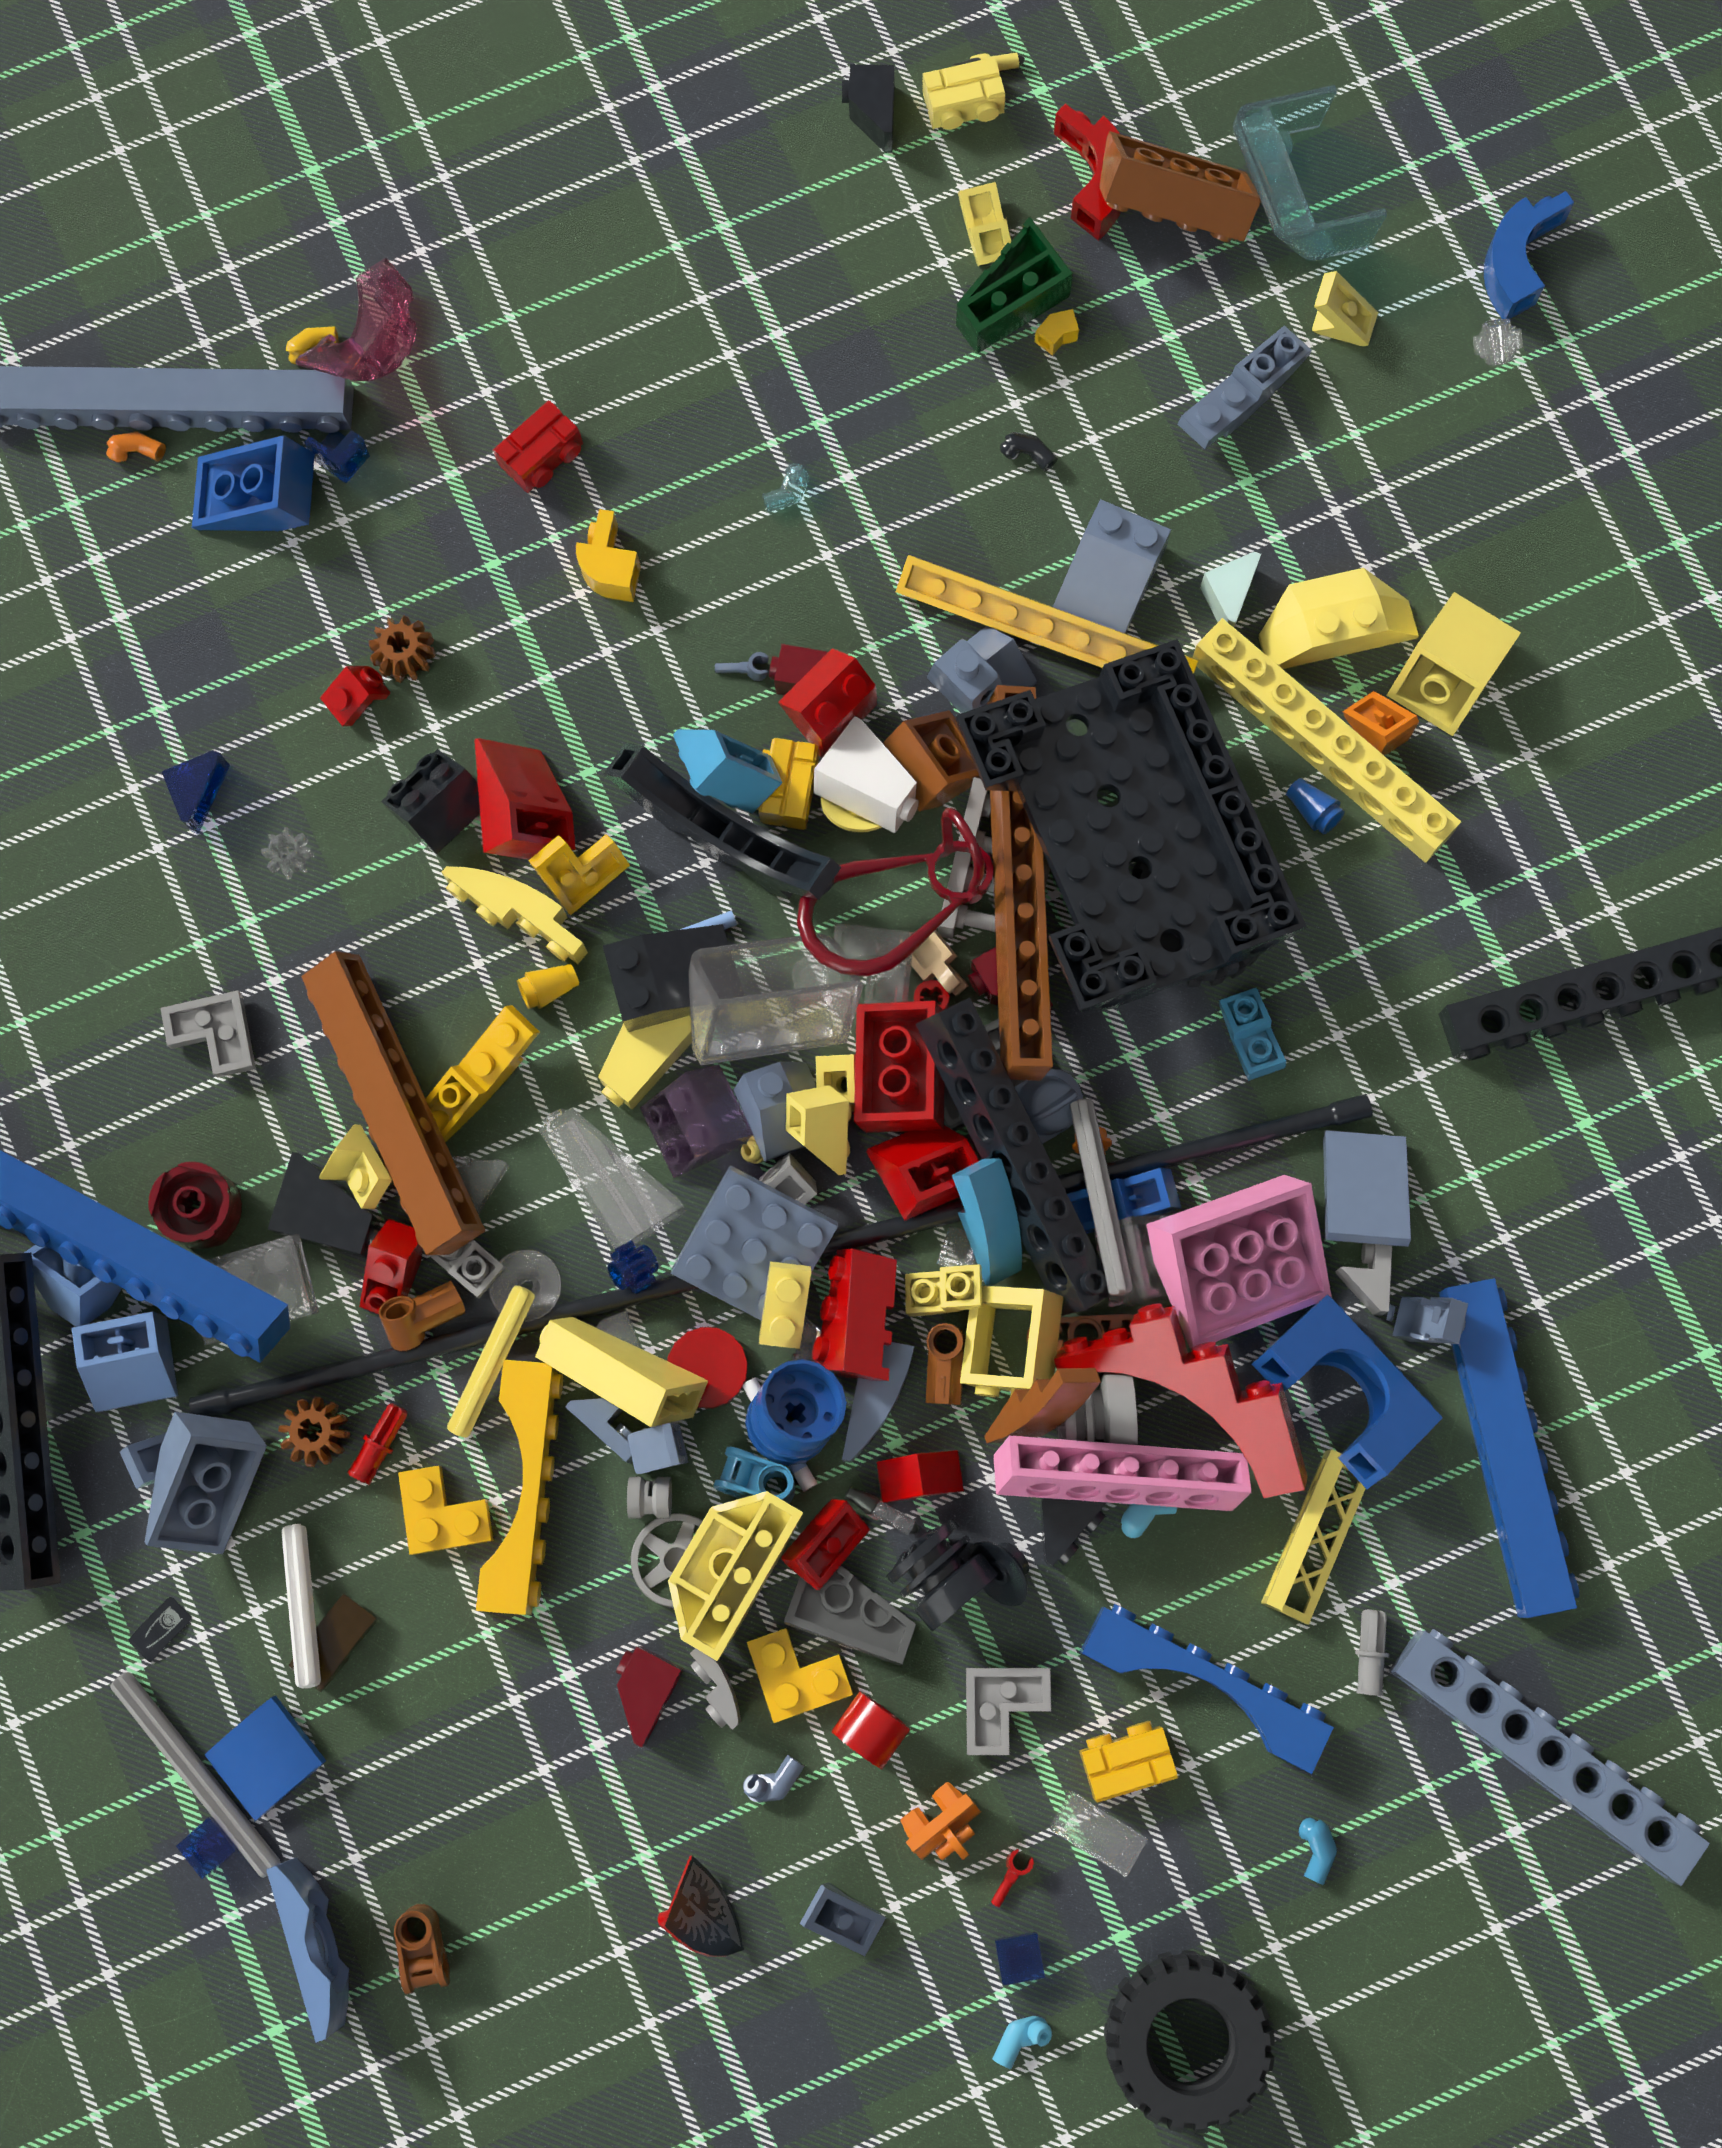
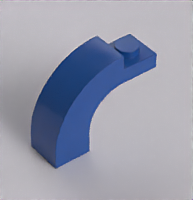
M1566 191L1554 198L1547 196L1536 203L1534 207L1527 197L1523 198L1505 214L1494 234L1485 258L1484 281L1489 299L1504 322L1536 305L1545 285L1528 261L1526 245L1565 223L1574 204V201Z

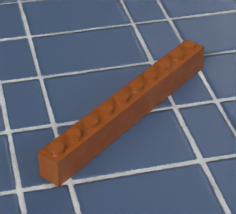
M997 685L987 704L1031 690L1034 699H1036V687ZM990 791L1000 1059L1011 1080L1041 1081L1053 1067L1043 850L1018 792Z

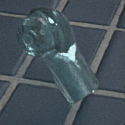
M792 463L786 468V475L780 489L762 494L767 512L796 504L802 500L809 483V473L801 464Z

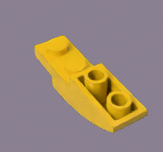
M513 1005L505 1006L459 1065L450 1067L426 1097L428 1106L445 1142L509 1078L524 1060L521 1055L540 1033Z

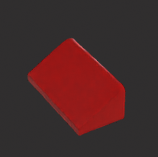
M832 1499L786 1550L781 1559L813 1588L820 1590L866 1536L870 1528L846 1500Z

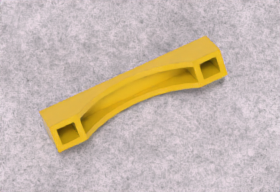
M503 1360L499 1402L510 1417L519 1439L523 1461V1487L518 1511L509 1533L493 1556L480 1568L476 1611L532 1615V1607H538L540 1603L541 1582L535 1581L537 1565H543L546 1550V1541L540 1539L541 1523L548 1522L550 1513V1498H544L546 1481H552L555 1463L554 1456H549L550 1440H556L559 1427V1416L553 1415L554 1399L561 1398L563 1389V1374H557L558 1370L546 1363Z

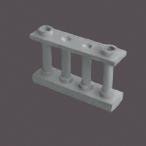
M974 777L964 820L975 836L979 847L985 852L992 853V837L985 836L986 832L979 830L982 817L989 818L991 814L990 794H988V790H985L981 779ZM960 833L959 841H965ZM959 851L955 853L947 889L964 893L965 890L968 891L974 868L970 867L972 861L970 853ZM1043 852L1044 884L1046 888L1050 866ZM985 874L983 875V878H982V881H981L980 885L982 884V882L984 881V879H985V877H986ZM992 877V883L987 891L994 893V880ZM944 899L942 910L951 904L946 899ZM961 904L938 927V933L941 937L953 939L955 928L963 929L964 925L996 932L995 916L967 910L968 906Z

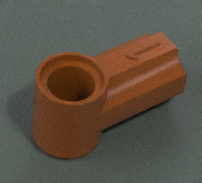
M449 1281L413 1299L406 1296L391 1298L382 1304L378 1313L391 1347L395 1350L407 1351L422 1343L426 1335L425 1332L465 1314L466 1310L452 1281Z
M948 1323L938 1324L928 1333L926 1340L928 1348L926 1403L962 1405L963 1384L960 1383L966 1336L963 1330L955 1325ZM950 1330L957 1337V1346L951 1353L943 1354L937 1347V1338L940 1333Z

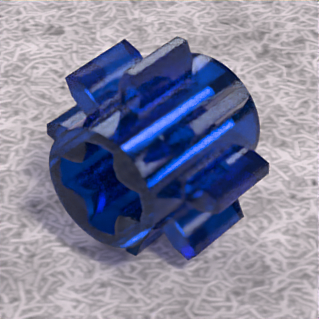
M630 1240L615 1248V1252L610 1254L613 1261L607 1266L608 1273L615 1286L620 1290L631 1287L632 1292L637 1294L656 1281L653 1273L658 1271L659 1265L655 1254L647 1245L643 1244L636 1248L633 1241Z

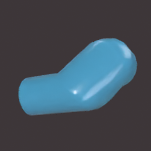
M1306 1818L1300 1824L1299 1835L1302 1839L1309 1842L1313 1854L1304 1876L1324 1885L1335 1859L1337 1847L1329 1826L1325 1822Z

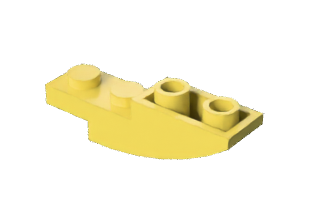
M446 866L441 872L449 883L446 887L447 891L462 903L469 899L479 908L475 912L491 926L494 927L499 922L506 929H509L516 919L519 918L516 924L532 938L539 934L549 942L546 948L560 960L565 961L569 957L576 964H579L588 953L583 942L561 926L568 918L563 907L543 893L507 876L485 870Z

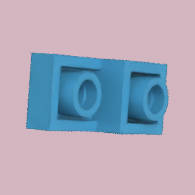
M1257 987L1219 1000L1226 1027L1248 1081L1286 1068V1059L1271 1029L1272 1020Z

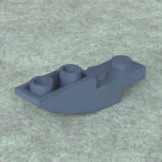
M1284 325L1235 365L1232 374L1181 415L1177 425L1204 449L1208 448L1222 435L1225 438L1264 404L1297 370L1312 350Z

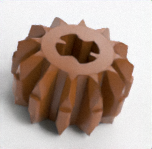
M403 615L399 624H396L392 618L388 617V628L383 629L375 626L374 632L378 638L369 640V647L374 652L370 655V659L374 666H380L379 672L383 677L387 678L393 674L396 682L401 684L405 675L409 674L412 680L417 681L418 675L416 671L421 669L429 672L430 666L426 660L435 658L436 652L431 647L434 638L430 632H425V626L419 620L411 624L409 617ZM397 649H399L400 651H402L403 649L404 651L402 653H396Z
M314 1397L310 1407L306 1400L300 1399L297 1401L299 1414L292 1410H286L284 1413L286 1418L292 1421L291 1425H280L278 1428L279 1432L290 1435L289 1438L282 1441L280 1444L281 1448L285 1450L294 1448L290 1459L293 1462H299L305 1457L307 1467H315L318 1457L323 1464L329 1465L332 1463L329 1450L337 1454H343L345 1451L343 1446L338 1444L337 1441L338 1438H350V1432L339 1430V1427L344 1425L349 1419L344 1414L335 1416L339 1407L335 1402H330L324 1407L323 1398ZM311 1424L322 1427V1433L317 1432V1435L320 1436L318 1440L310 1439L307 1436V1431H313L309 1428Z

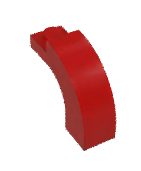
M1065 103L1056 113L1054 135L1081 155L1088 162L1093 172V177L1089 183L1073 198L1071 220L1099 241L1114 225L1121 211L1107 205L1099 188L1109 131L1120 133L1104 115L1093 125L1083 112L1075 111Z

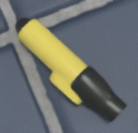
M1017 52L990 56L984 53L972 56L970 59L960 63H953V66L995 57L998 69L1002 71L1019 68L1024 63L1025 58Z

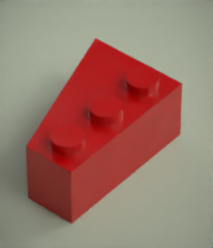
M856 1249L837 1250V1255L831 1260L828 1271L831 1285L829 1295L824 1298L821 1305L820 1316L823 1324L821 1334L816 1338L813 1345L812 1358L816 1363L821 1364L834 1375L855 1380L863 1378L873 1381H889L890 1369L882 1367L883 1347L884 1345H891L892 1332L885 1330L886 1309L891 1310L894 1308L896 1259Z

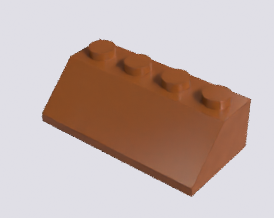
M1111 131L1108 133L1099 188L1109 207L1121 212H1127L1128 208L1137 210L1145 218L1155 222H1162L1163 218L1176 222L1178 227L1190 232H1196L1197 229L1209 231L1214 238L1224 242H1231L1232 238L1245 241L1262 200L1247 172Z

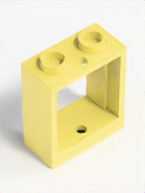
M982 1286L983 1306L969 1309L960 1383L975 1387L976 1395L999 1397L1000 1390L1011 1391L1012 1395L1015 1389H1030L1036 1379H1051L1055 1371L1054 1358L1057 1354L1063 1296L1044 1289ZM996 1309L1032 1311L1024 1378L987 1375Z

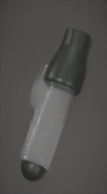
M852 1486L846 1492L844 1498L853 1502L870 1518L882 1520L907 1535L909 1533H918L919 1527L914 1519L880 1501L872 1494L860 1491Z

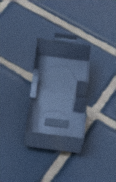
M1402 1297L1393 1336L1408 1342L1459 1344L1461 1334L1465 1328L1468 1303L1444 1297H1431L1430 1300L1423 1297ZM1390 1304L1387 1321L1392 1322L1396 1306Z

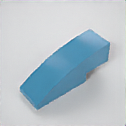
M982 1159L953 1174L952 1178L964 1206V1210L958 1212L976 1262L982 1267V1277L985 1285L993 1286L1022 1270V1246L1016 1206L1002 1160Z

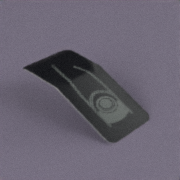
M169 1597L129 1638V1643L148 1662H152L165 1646L192 1620V1616L174 1598Z

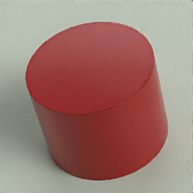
M859 1691L831 1732L860 1756L883 1770L911 1728L868 1695Z

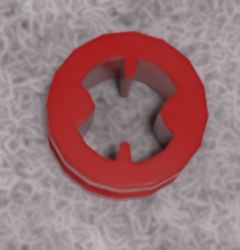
M927 980L923 981L915 989L913 1002L924 1001V996H921L924 992L931 995L937 991L940 994L938 1002H942L939 1006L942 1010L948 1008L949 993L939 981Z

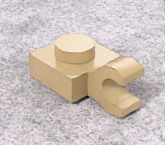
M936 930L906 959L923 981L932 980L936 977L948 993L952 992L955 996H958L968 987L964 979L949 965L957 955Z

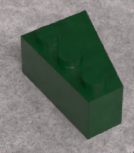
M1031 217L1025 221L1022 230L1013 241L1007 243L1001 250V255L992 266L984 270L957 303L956 326L976 354L1070 297L1073 273Z

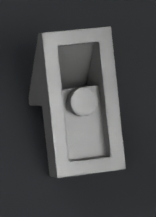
M1363 1243L1361 1258L1362 1263L1368 1264V1269L1340 1267L1335 1272L1373 1315L1383 1316L1389 1312L1392 1245Z

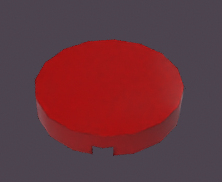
M700 1327L686 1332L674 1343L667 1358L668 1362L708 1381L697 1408L714 1409L728 1404L740 1393L743 1384L747 1380L748 1361L743 1347L733 1335L719 1328Z

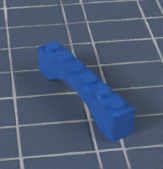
M1114 1604L1111 1610L1101 1607L1080 1650L1081 1654L1118 1673L1138 1669H1169L1185 1672L1207 1681L1227 1694L1246 1713L1259 1732L1269 1753L1305 1772L1313 1773L1334 1728L1323 1722L1326 1717L1325 1713L1306 1703L1302 1704L1301 1709L1286 1703L1288 1694L1267 1683L1264 1684L1261 1690L1247 1682L1250 1676L1247 1672L1229 1663L1226 1664L1224 1670L1209 1662L1212 1654L1189 1643L1186 1650L1171 1642L1174 1634L1153 1623L1149 1630L1134 1623L1137 1615L1117 1604Z

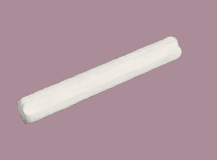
M292 1524L283 1527L282 1543L295 1684L300 1688H311L320 1684L321 1675L307 1529L301 1524Z

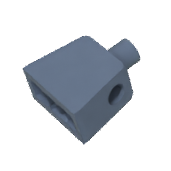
M964 639L959 640L932 665L927 675V679L960 713L987 705L996 686L1002 685L999 674ZM985 694L987 698L981 701V698Z

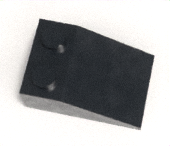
M723 924L644 934L603 945L622 1021L628 1032L744 1001Z

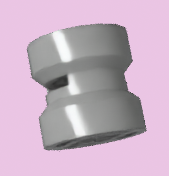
M629 1477L627 1486L628 1518L641 1519L645 1514H654L657 1519H670L672 1511L671 1477H658L655 1481H645L643 1477Z

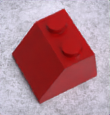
M832 648L778 703L807 741L819 746V755L823 758L854 716L863 720L877 706V691L875 683L855 657Z

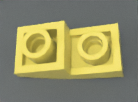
M981 1265L940 1267V1271L905 1274L906 1314L910 1317L925 1316L982 1307Z

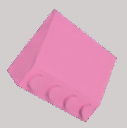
M1282 1175L1146 1224L1155 1267L1171 1305L1176 1308L1180 1326L1190 1349L1202 1343L1220 1341L1317 1304L1327 1294L1332 1298L1313 1190L1309 1182Z

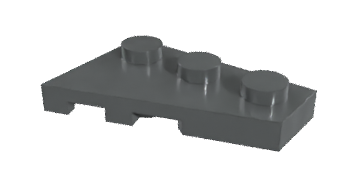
M840 1566L820 1590H816L800 1577L784 1620L785 1625L899 1666L903 1664L916 1626L913 1621L885 1599L858 1581L843 1566Z

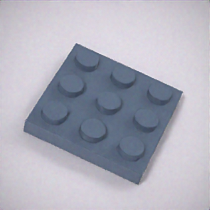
M730 1165L674 1263L671 1274L762 1321L770 1261L811 1266V1271H813L835 1233L838 1222Z

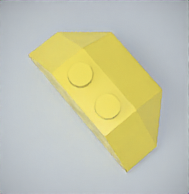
M1365 568L1289 584L1258 638L1262 652L1282 669L1414 640L1419 635L1409 600Z
M768 1491L710 1508L668 1580L681 1640L716 1661L720 1659L785 1550L803 1515L802 1511Z

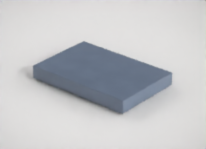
M1325 1130L1323 1152L1326 1240L1408 1247L1411 1241L1406 1137Z

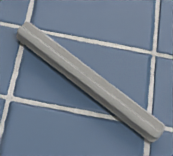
M1079 1099L1070 1104V1110L1108 1292L1111 1296H1123L1133 1291V1285L1095 1106L1091 1099Z

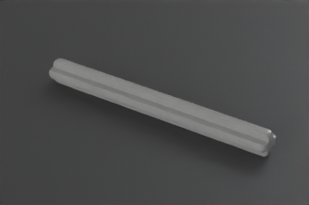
M125 1672L118 1676L111 1683V1690L257 1874L262 1878L268 1876L266 1869L280 1864V1859L133 1674Z

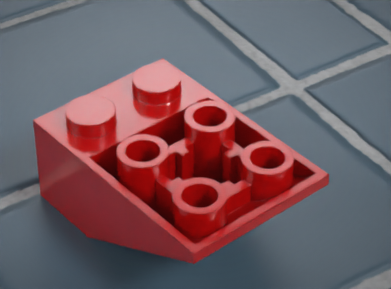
M481 738L475 739L483 853L529 860L558 835L569 845L572 851L576 850L572 810L541 750Z

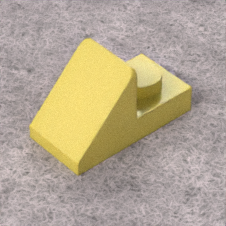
M1337 271L1324 273L1314 305L1318 311L1312 331L1355 345L1368 346L1378 312Z
M357 1124L351 1127L337 1145L319 1176L321 1180L346 1181L361 1209H375L392 1181L362 1126Z

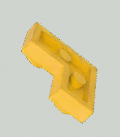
M607 834L578 858L569 845L558 835L528 860L561 906L570 915L630 866L615 842Z
M438 1465L398 1472L409 1555L494 1541L488 1500L484 1499L447 1506L442 1466Z
M787 1628L747 1642L773 1723L853 1695L840 1654L800 1668Z

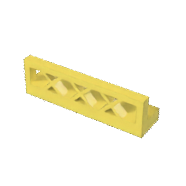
M1333 1449L1324 1452L1261 1601V1604L1306 1625L1310 1623L1366 1489L1358 1481L1352 1493L1338 1497L1334 1487L1342 1468L1347 1471L1349 1470L1338 1459L1341 1453ZM1350 1499L1344 1512L1341 1502ZM1335 1504L1341 1519L1340 1525L1336 1531L1322 1535L1318 1524L1324 1509ZM1334 1537L1328 1550L1325 1540ZM1319 1543L1325 1557L1322 1568L1306 1574L1302 1564L1309 1546ZM1318 1575L1314 1587L1312 1589L1309 1578ZM1303 1581L1309 1596L1303 1613L1285 1605L1293 1584Z

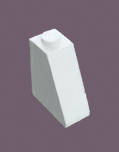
M854 716L815 767L814 794L893 833L898 830L903 821L909 822L917 810L919 803L915 799L917 782L861 719Z

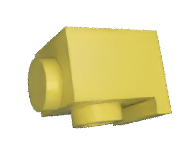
M855 1054L816 1056V1086L830 1085L849 1100L851 1112H854ZM847 1077V1092H844L841 1089V1082Z

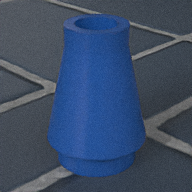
M1303 778L1296 780L1286 792V796L1294 803L1313 831L1319 830L1322 834H1326L1344 816L1345 811L1340 807L1341 802L1308 784Z

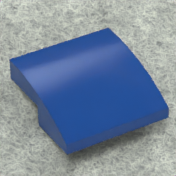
M276 1695L257 1708L205 1754L206 1758L254 1821L267 1814L289 1792L300 1786L326 1762L325 1758Z

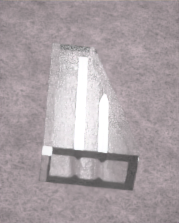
M573 1108L566 1112L564 1109H559L543 1120L545 1125L538 1129L618 1255H621L687 1212L681 1201Z

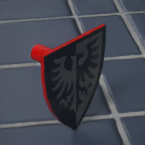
M689 1856L669 1909L660 1912L658 1915L659 1926L689 1950L708 1957H726L743 1951L741 1932L731 1902L720 1883L694 1856Z

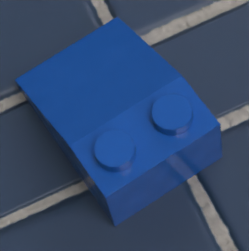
M283 435L198 457L192 528L196 530L283 531L309 525L315 453Z

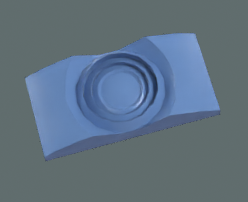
M296 1857L268 1868L266 1871L314 2039L317 2043L327 2039L345 2025L349 1998V1968L338 1957L335 1937L326 1916L329 1899L311 1872Z

